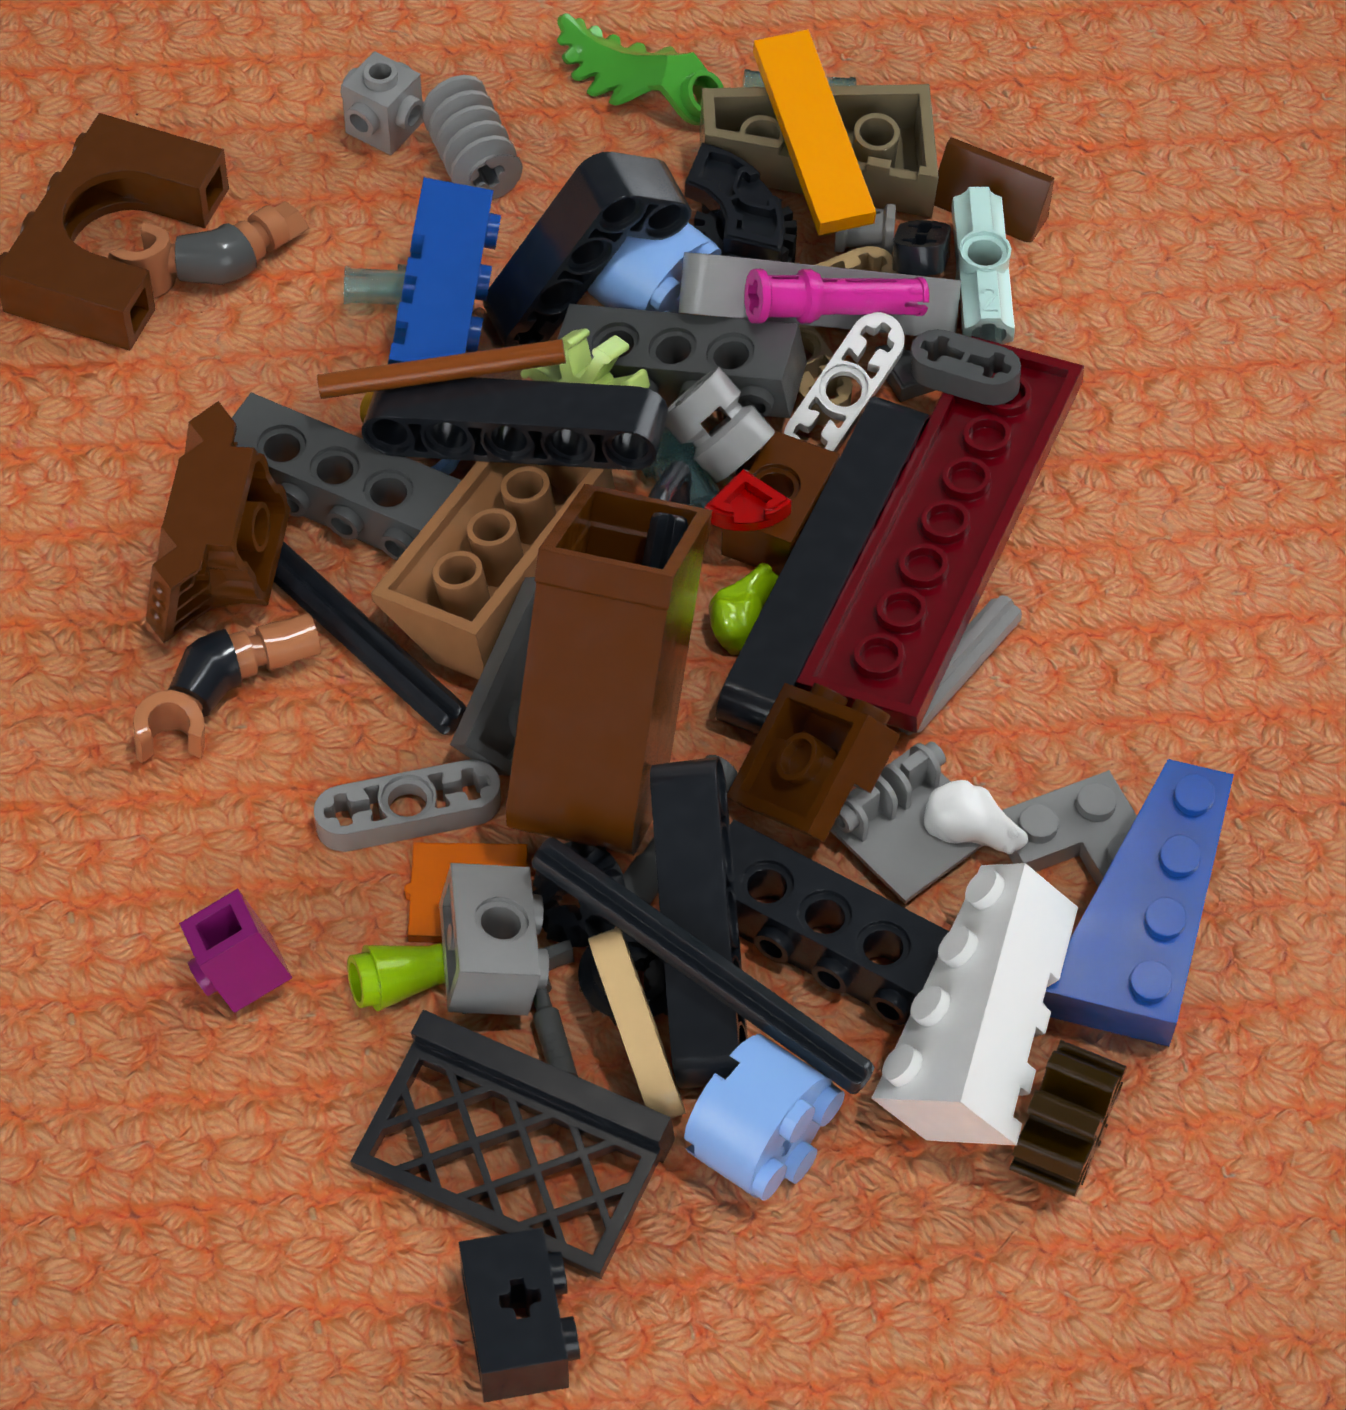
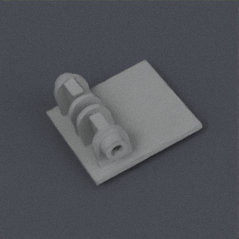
M929 742L926 745L917 743L886 765L871 793L858 788L853 789L849 793L839 816L830 830L904 904L983 847L972 842L958 844L945 842L930 835L925 829L924 814L931 792L951 782L941 773L940 766L946 762V757L942 749L934 742Z

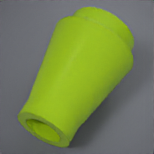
M442 943L429 946L364 945L361 953L350 955L347 960V972L350 989L356 1005L359 1008L373 1006L376 1011H381L433 986L444 984L445 972Z

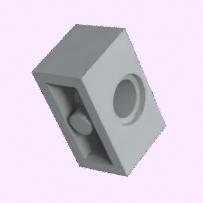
M450 863L439 902L448 1012L528 1016L536 989H545L549 976L548 950L546 948H538L537 935L540 934L543 924V898L541 895L532 893L530 867Z

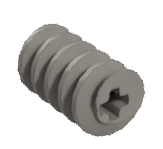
M459 75L439 83L428 93L422 105L421 117L452 183L494 190L492 200L504 196L515 187L521 178L523 166L520 157L516 156L515 147L509 140L498 112L494 110L492 100L487 95L483 82L475 76Z

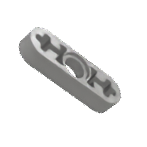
M469 759L337 785L325 790L315 802L314 818L317 836L326 847L335 851L347 852L481 825L491 820L500 809V778L496 770L488 763ZM475 785L476 791L480 793V798L468 800L466 793L463 792V787ZM443 790V801H445L446 807H437L436 791ZM406 794L417 795L426 802L425 808L420 813L408 817L394 813L390 809V805L397 797ZM378 803L380 820L373 821L372 809L370 808V804ZM348 811L352 818V824L340 826L336 813Z

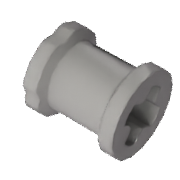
M886 204L884 209H875V224L835 232L834 252H844L846 247L875 246L885 249L892 254L896 204Z

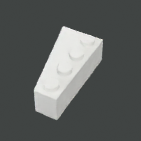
M1026 863L980 866L978 873L971 879L966 888L965 900L950 932L946 934L939 945L938 958L923 989L918 993L911 1005V1015L898 1043L883 1064L882 1077L871 1099L926 1141L1017 1146L1022 1123L1013 1117L1018 1096L1028 1095L1031 1092L1036 1069L1027 1063L1033 1038L1046 1034L1051 1011L1043 1003L1046 988L1060 979L1078 907Z

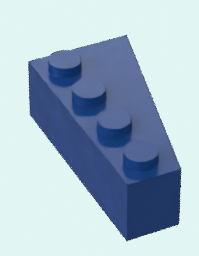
M423 178L410 248L411 255L407 261L401 302L399 303L388 364L462 354L465 351H478L483 318L472 316L475 299L487 300L492 266L481 264L483 248L495 250L501 219L500 214L490 213L494 190Z
M1171 759L1167 760L1070 938L1059 981L1046 988L1043 1003L1051 1011V1018L1170 1046L1179 1017L1234 774Z

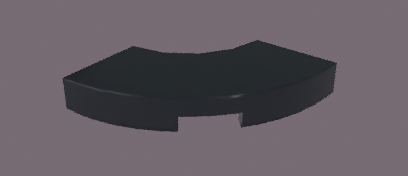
M702 143L685 182V197L704 204L719 218L724 230V252L753 259L780 261L783 252L785 228L784 215L778 197L776 198L772 195L771 191L760 180V173L749 163L719 147Z

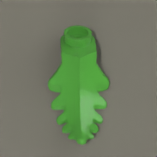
M568 13L558 17L557 23L561 33L557 38V42L561 46H569L562 55V59L566 64H580L571 73V77L576 81H581L595 76L594 81L587 90V94L595 97L608 91H614L609 103L616 106L629 102L647 92L660 91L684 121L692 125H700L702 88H724L720 79L705 68L694 52L678 54L673 47L668 46L655 53H650L646 51L645 45L639 42L624 48L621 45L619 36L612 34L605 39L600 27L595 25L587 29L582 18L575 19Z

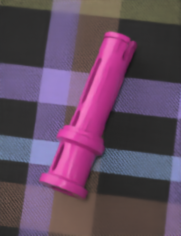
M752 269L747 275L744 291L746 315L752 324L765 323L767 318H796L801 324H810L819 320L821 315H867L874 312L888 315L924 316L928 307L926 305H918V302L929 303V287L926 279L923 277H916L914 279L821 278L820 274L812 269H801L796 275H768L764 269Z

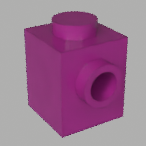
M238 888L179 923L195 957L187 963L197 983L207 996L218 991L234 1013L292 979L273 936Z

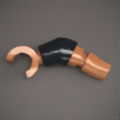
M307 613L258 626L255 629L256 635L248 636L246 631L228 634L226 629L218 630L198 638L187 646L169 689L157 691L145 697L136 708L133 724L135 752L138 761L143 763L154 755L153 737L164 730H179L188 736L189 754L202 758L205 749L204 717L212 712L229 690L240 687L242 679L257 675L259 666L265 665L268 671L289 666L291 662L321 654L318 633L310 614Z

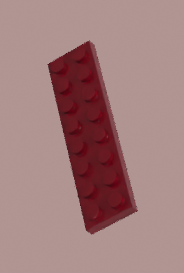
M971 336L978 340L1005 347L1019 357L1021 363L1019 392L1013 400L994 406L942 393L796 681L798 688L810 692L813 684L818 683L847 698L849 701L846 706L850 708L855 699L863 700L891 716L887 725L917 733L1083 383L1084 365Z

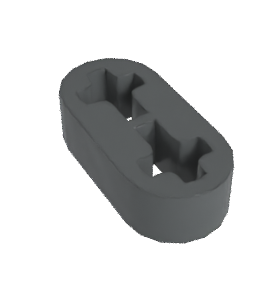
M940 329L928 330L919 334L911 346L912 376L919 384L927 388L993 406L1005 404L1013 400L1019 392L1021 363L1019 357L1005 347Z

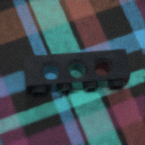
M734 819L730 824L739 936L755 944L756 948L767 958L779 963L788 962L813 975L814 979L825 989L838 994L847 993L871 1006L873 1011L885 1021L895 1025H906L911 1015V1005L915 997L923 989L938 958L939 945L949 931ZM765 896L774 898L777 901L762 903L755 900V898ZM823 926L831 928L836 932L821 934L813 931L812 928ZM873 957H885L890 959L894 963L888 965H880L872 962L869 959Z

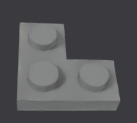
M1110 770L1002 810L1028 836V842L1022 849L1008 854L1013 864L1026 863L1037 872L1080 856L1097 887H1099L1137 817Z

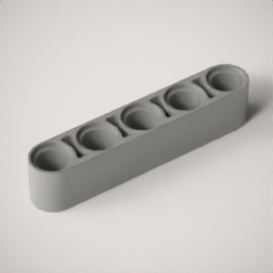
M684 252L678 313L748 319L745 310L744 291L747 275L750 270L764 269L768 275H796L801 269H812L814 272L819 273L821 278L914 279L916 277H923L926 279L929 287V303L918 302V305H926L928 307L925 315L890 316L900 323L904 335L918 336L928 330L935 329L956 333L961 280ZM821 315L819 320L810 324H801L796 318H767L766 321L851 330L854 324L864 315ZM881 329L879 331L880 333H887L886 331Z

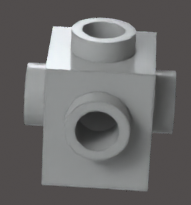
M374 51L358 68L350 70L344 78L340 93L343 100L345 133L392 155L423 123L421 114L424 102L422 100L421 74L412 70L408 65L396 62Z

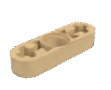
M615 928L588 938L645 1106L669 1116L671 1119L686 1114L680 1092L621 929Z

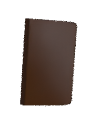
M950 137L938 170L939 179L934 206L952 212L953 197L961 195L968 187H989L992 193L1002 197L1005 234L1024 242H1032L1049 217L1054 177Z

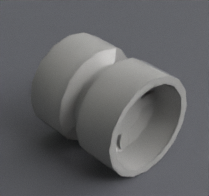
M719 366L694 383L668 407L665 427L680 444L692 443L696 447L693 459L714 483L722 481L742 466L775 433V430L753 405L742 407L738 403L741 391ZM719 408L726 418L707 433L700 423Z

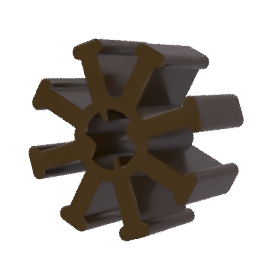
M1061 1040L1057 1051H1053L1047 1063L1040 1090H1035L1027 1110V1113L1030 1115L1018 1138L1017 1146L1014 1147L1012 1155L1015 1157L1009 1170L1076 1197L1080 1185L1084 1184L1089 1173L1097 1145H1101L1107 1130V1120L1118 1100L1123 1085L1121 1081L1127 1066Z

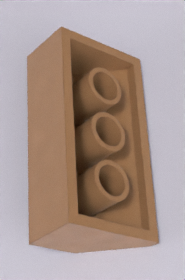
M477 461L371 592L373 602L436 663L479 680L525 577H535L540 546L584 484L615 490L612 470Z

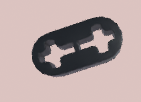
M929 220L901 223L893 238V271L916 276L936 275L945 271L950 257V225Z

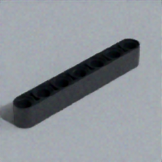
M875 396L869 400L725 681L717 704L716 720L758 734L784 683L797 687L796 681L931 417L929 414Z

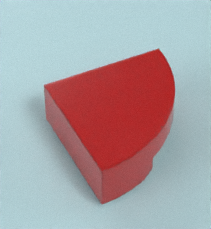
M743 469L704 506V509L713 510L711 524L732 531H756L771 527L787 518L791 514L792 500Z

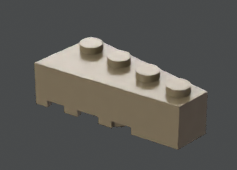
M930 85L830 86L874 207L884 209L886 204H896L897 212L932 218L939 176ZM702 88L699 129L700 146L702 143H706L740 157L760 173V180L767 188L804 194L766 88Z

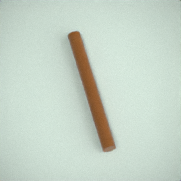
M563 339L318 374L317 382L320 398L326 399L565 364L566 358Z

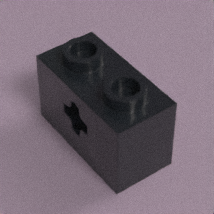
M543 1227L458 1242L461 1275L484 1403L569 1388L568 1361L580 1359L579 1341L574 1317L560 1318L556 1296L568 1294L564 1262L561 1251L548 1253ZM525 1308L528 1317L516 1319L513 1309Z

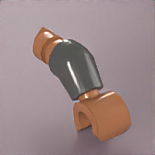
M286 201L276 207L266 205L249 215L247 221H240L235 225L226 223L214 230L179 235L176 237L175 244L170 243L169 233L163 228L154 224L142 223L140 232L144 250L133 252L119 248L110 252L108 258L149 270L153 296L156 298L167 293L174 286L177 276L179 281L218 285L237 281L256 269L257 261L266 255V251H275L308 230L309 226L299 210Z

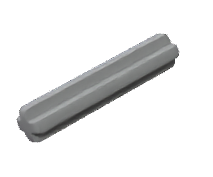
M1001 595L998 598L991 599L968 624L917 733H920L1021 621V609L1014 605L1011 598ZM899 728V730H900L901 732L905 733V734L908 735V736H909L910 734L914 733V732L907 731V730H904V729Z

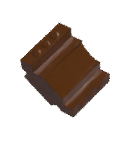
M219 401L189 421L185 454L178 459L177 470L164 521L161 526L157 562L152 564L146 621L163 643L214 607L240 603L268 605L291 511L287 503L284 487L281 484H276L269 473V466L265 455L257 453L254 447H237L238 442H234L237 431L236 423Z

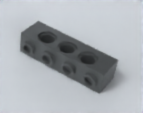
M569 304L558 339H561L573 330L588 329L590 335L587 337L592 359L594 357L592 355L594 348L614 335L620 337L629 344V350L619 356L610 373L614 378L633 375L640 369H645L650 382L648 389L658 393L666 401L668 407L694 383L719 366L741 391L738 403L742 407L753 405L763 417L791 418L807 364L799 324L765 321L762 324H752L749 319Z
M252 392L232 417L237 426L234 442H238L237 447H254L257 453L265 455L270 475L276 484H281L285 489L287 503L291 508V516L306 517L329 527L334 533L345 539L360 540L383 550L394 560H398L461 482L458 478L410 458L382 454L372 449L362 438Z

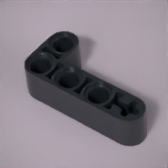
M601 152L587 158L577 167L488 289L487 300L483 301V306L504 347L549 341L563 323L569 304L578 303L628 236L662 240L678 233L688 224L692 210L664 161L624 153Z

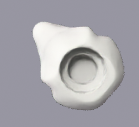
M957 780L934 789L929 796L925 808L924 826L932 836L954 844L972 842L1007 854H1012L1022 849L1028 842L1027 833L1000 809L989 791L984 787L972 785L966 780Z

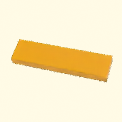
M809 29L754 40L753 55L818 235L875 224L876 210Z

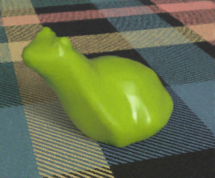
M760 563L744 578L719 590L710 601L709 615L711 628L718 642L731 655H739L778 579V575L766 563Z

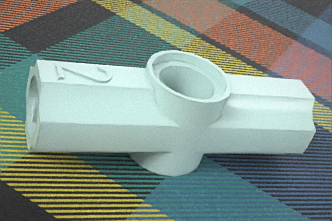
M968 187L964 193L953 197L951 205L957 268L955 280H961L959 302L962 335L974 336L1000 344L1013 342L1015 325L1009 274L1012 248L1005 234L1002 197L992 193L989 187Z

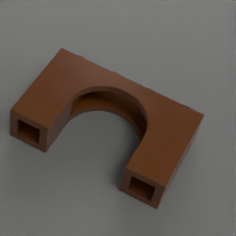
M99 113L88 131L81 133L77 137L72 155L61 172H55L51 177L46 195L35 212L31 211L26 215L21 226L20 235L9 252H3L0 255V299L3 312L130 351L156 309L149 270L91 253L78 246L74 241L78 234L92 221L109 213L124 210L148 211L206 228L229 190L224 149Z

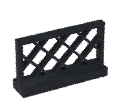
M423 1010L411 1031L414 1042L350 1161L353 1168L499 1234L544 1228L552 1225L556 1238L545 1234L548 1253L561 1251L564 1263L602 1279L658 1163H664L673 1145L675 1136L671 1117ZM422 1065L448 1076L454 1096L415 1110L409 1090ZM457 1081L475 1089L461 1093ZM491 1097H496L509 1103L516 1123L476 1137L466 1106ZM404 1101L408 1113L396 1116ZM519 1108L536 1116L523 1120ZM459 1109L469 1140L430 1154L420 1123ZM553 1124L570 1130L577 1151L538 1165L528 1133ZM413 1126L423 1155L422 1157L397 1166L374 1157L385 1135ZM581 1135L598 1143L585 1148ZM520 1136L531 1167L492 1181L481 1150ZM618 1151L639 1161L628 1183L604 1192L600 1191L590 1160ZM474 1153L485 1184L458 1194L442 1188L435 1167ZM582 1164L593 1195L554 1209L543 1177ZM428 1170L431 1182L413 1174ZM536 1180L547 1212L521 1222L504 1216L496 1194ZM489 1197L494 1211L475 1202ZM620 1200L610 1219L606 1205ZM598 1208L606 1230L594 1254L591 1255L566 1243L559 1222Z

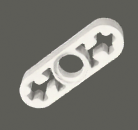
M874 312L864 315L854 324L788 421L784 434L800 439L795 434L799 429L805 433L812 431L819 421L820 412L810 409L817 403L828 417L844 422L840 428H837L830 419L821 433V443L826 446L825 449L833 452L838 451L860 419L869 400L876 395L901 358L905 337L900 323L894 317L885 313ZM881 329L888 333L887 345L891 350L886 352L879 349L875 352L868 362L867 370L877 374L874 378H870L862 367L853 362L844 361L847 355H850L858 363L865 353L867 340L862 335L866 332L869 335L875 336ZM838 376H849L855 379L861 388L859 400L847 407L837 406L832 403L826 394V387L832 379Z

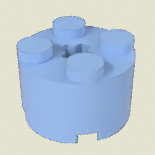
M689 222L681 231L662 240L628 236L588 288V293L605 307L678 313L684 252L721 255V249Z
M756 1034L743 1041L729 1055L738 1061L739 1064L726 1080L715 1073L707 1083L688 1119L684 1139L692 1144L685 1148L689 1154L751 1196L765 1201L774 1194L785 1178L796 1184L806 1175L817 1155V1149L810 1144L819 1128L826 1126L834 1118L843 1103L845 1093L835 1086L827 1076L764 1035Z

